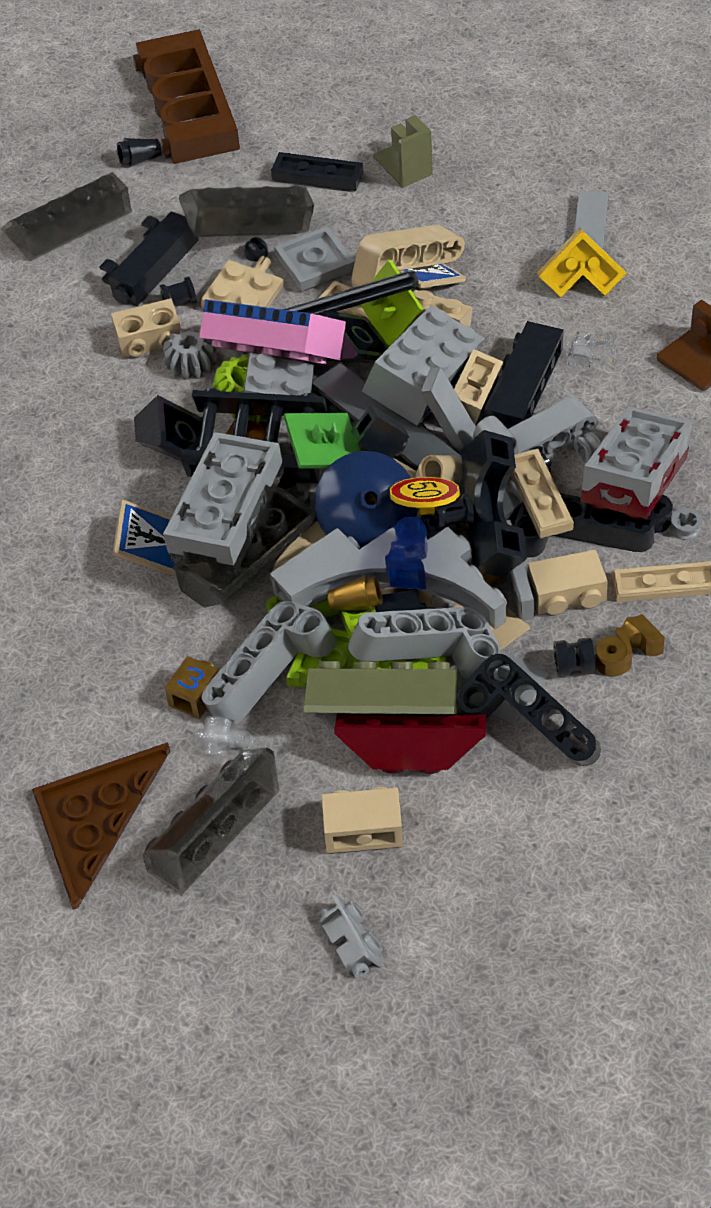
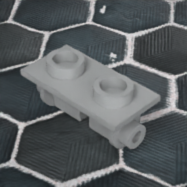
M333 894L332 897L337 905L335 907L330 905L321 910L320 914L322 917L320 923L332 944L337 945L345 938L347 939L346 943L336 949L349 974L353 973L355 978H360L369 972L367 966L372 963L380 968L384 967L378 955L383 951L376 937L370 931L366 933L362 927L361 922L365 920V917L354 901L346 902L338 895Z

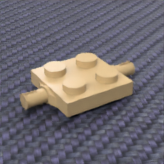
M261 256L254 267H248L228 260L202 297L201 306L204 308L205 299L269 308L283 287L284 279L265 273L271 265L268 257L264 260V256Z

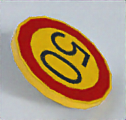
M436 477L405 479L395 483L390 488L391 500L406 507L420 508V515L434 514L435 507L449 504L460 496L459 486L456 483Z

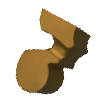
M643 614L635 617L628 616L624 624L615 629V637H605L597 643L595 649L596 668L598 672L608 677L623 675L632 668V648L641 649L646 656H658L664 654L665 637Z

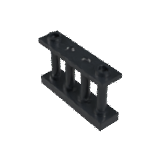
M208 388L204 391L193 390L192 398L197 411L203 412L198 446L194 450L183 449L181 463L187 477H192L213 436L216 413L235 414L232 435L246 437L249 415H268L264 441L278 443L281 417L284 414L328 413L325 398L313 393L284 395L223 392L213 388ZM295 453L293 455L281 454L282 464L274 481L318 484L319 468H299Z

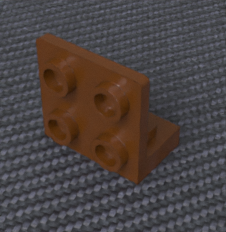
M701 299L693 305L691 329L657 354V361L702 391H706L711 387V305Z

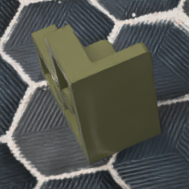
M416 115L405 119L406 128L401 123L391 127L392 146L373 154L374 159L403 188L433 175L431 130Z

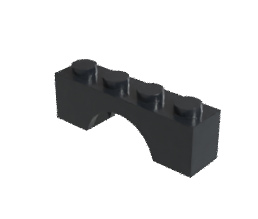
M483 430L461 449L465 494L468 493L471 498L474 513V522L469 525L472 563L480 573L502 578L527 560L523 528L509 525L503 512L505 488L516 468L512 437Z

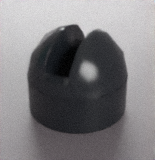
M253 237L245 243L244 255L249 261L258 262L261 256H264V259L268 256V246L263 239Z

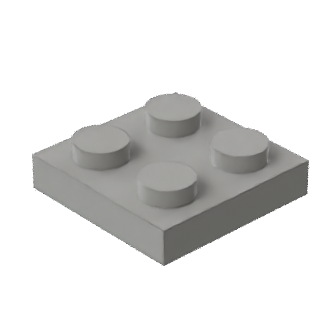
M329 226L274 246L276 258L301 291L353 272L355 260Z
M250 353L244 393L284 395L311 393L314 364L305 363L301 360L277 358L269 354Z

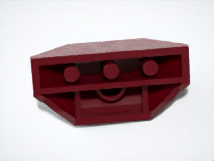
M337 713L334 734L372 769H381L383 772L390 774L400 773L403 770H419L424 774H435L441 770H449L486 736V715Z

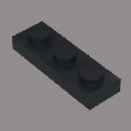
M279 152L271 169L272 180L356 191L364 170L363 163Z

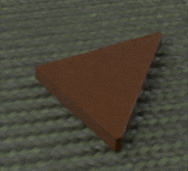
M168 742L32 789L73 910L79 908L169 755L170 747Z

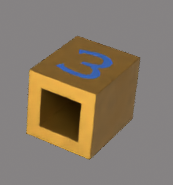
M187 656L165 686L168 705L200 719L207 709L202 700V693L219 672L218 668L208 661H199Z

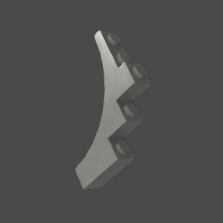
M393 527L363 548H360L353 537L349 536L347 538L337 528L270 573L273 593L281 602L293 601L311 607L320 601L328 599L327 591L329 589H334L337 586L368 575L369 578L377 577L381 588H404L424 591L452 600L463 607L477 609L484 614L489 625L494 629L506 622L507 602L504 595L497 588H491L484 581L480 571L474 565H471L472 549L469 542L462 535L457 536L449 527L417 548L407 536L402 537Z

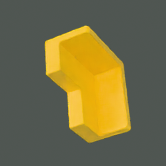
M579 227L537 274L551 289L562 297L582 275L606 296L627 272Z

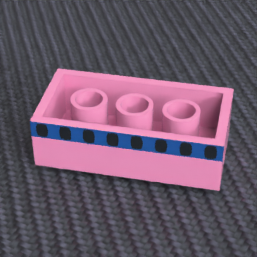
M205 299L199 337L212 340L211 346L326 364L327 358L340 360L346 322L311 313Z

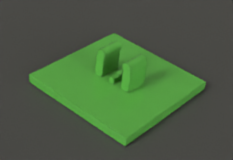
M348 413L284 414V421L299 468H328L340 457L360 451L351 432L353 428Z

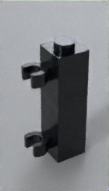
M172 211L161 222L153 216H147L141 222V226L148 228L143 234L145 239L120 265L113 260L106 259L99 266L100 270L107 272L102 277V281L110 285L112 296L121 304L129 303L138 307L199 241L196 220Z

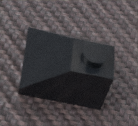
M324 310L321 314L324 317L346 322L340 360L327 358V361L374 363L389 348V345L367 317Z
M157 395L134 417L135 441L144 447H149L181 461L183 449L194 450L198 446L202 417Z

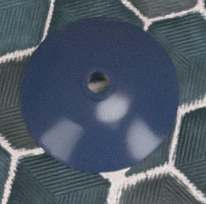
M357 451L340 457L323 473L315 491V513L321 529L325 535H328L338 528L347 538L349 536L353 537L360 548H363L392 527L402 537L407 536L415 523L418 508L406 507L395 503L390 499V488L397 482L411 479V476L396 460L379 452ZM365 494H373L376 498V503L368 505L364 500Z

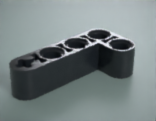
M560 493L574 522L573 530L552 536L632 552L647 551L654 544L656 519L652 513H650L647 519L641 517L632 518L622 512L610 509H597L591 504L580 502L581 497ZM522 500L515 526L523 528L527 558H532L544 551L548 537H539Z
M494 654L488 657L461 685L457 692V703L467 715H486L487 718L506 700L575 764L580 766L592 765L600 757V743L592 732L505 654ZM499 666H509L510 672L508 677L503 681H494V671ZM530 689L536 691V699L531 705H520V696L524 691ZM477 692L484 693L482 705L474 709L469 708L468 702L471 695ZM554 714L563 715L564 721L558 730H547L546 722L550 716ZM571 733L579 741L586 743L589 748L587 753L577 752V748L567 739Z

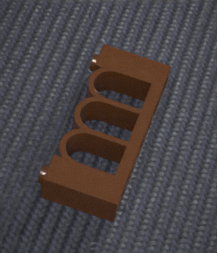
M200 29L136 42L137 54L133 55L136 72L142 71L143 77L146 79L147 88L153 95L155 112L161 118L163 135L165 139H161L164 155L171 156L173 164L240 150L238 129ZM213 114H215L214 116H210V117L200 118V119L191 120V121H187V122H181V121H185V120H190V119H195V118H199V117H204V116H208V115H213Z

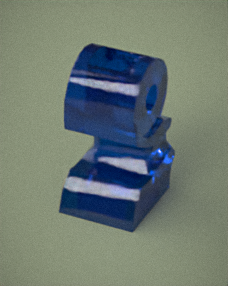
M412 516L405 517L396 523V541L391 542L390 551L385 556L386 573L390 579V587L426 589L425 569L421 560L425 559L428 553L427 529L421 519Z

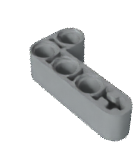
M569 397L509 429L495 416L486 417L474 429L473 439L483 430L512 437L514 455L539 449L540 453L545 454L547 457L554 453L552 450L561 445L565 447L573 443L575 438L584 437L586 433L593 432L597 427L598 419L576 397Z
M293 601L280 602L268 612L206 686L202 693V700L219 725L226 728L233 727L244 719L298 652L311 657H323L335 648L337 643L336 636L320 611Z
M472 607L365 613L360 616L348 644V649L355 658L368 662L452 656L459 672L466 679L488 657L500 653L499 643L486 617L479 610Z

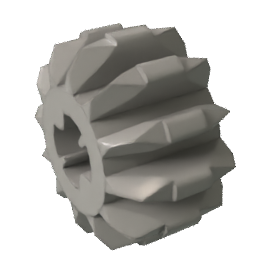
M194 327L186 332L181 329L180 334H170L169 341L164 342V363L167 366V370H171L174 377L182 373L185 380H187L190 374L194 373L199 379L201 370L210 373L211 365H216V347L211 346L212 340L200 338V332H197Z

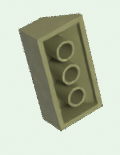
M318 661V668H308L303 713L458 714L456 698L458 692V670L450 669L449 662H428V669H413V662H391V669H376V662H354V669H340V662Z

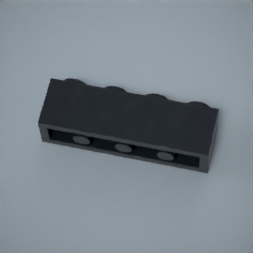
M530 321L526 322L522 333L517 332L515 335L512 353L506 354L504 358L502 374L497 376L494 381L491 396L486 399L481 409V417L495 416L507 429L532 417L563 351L564 329Z

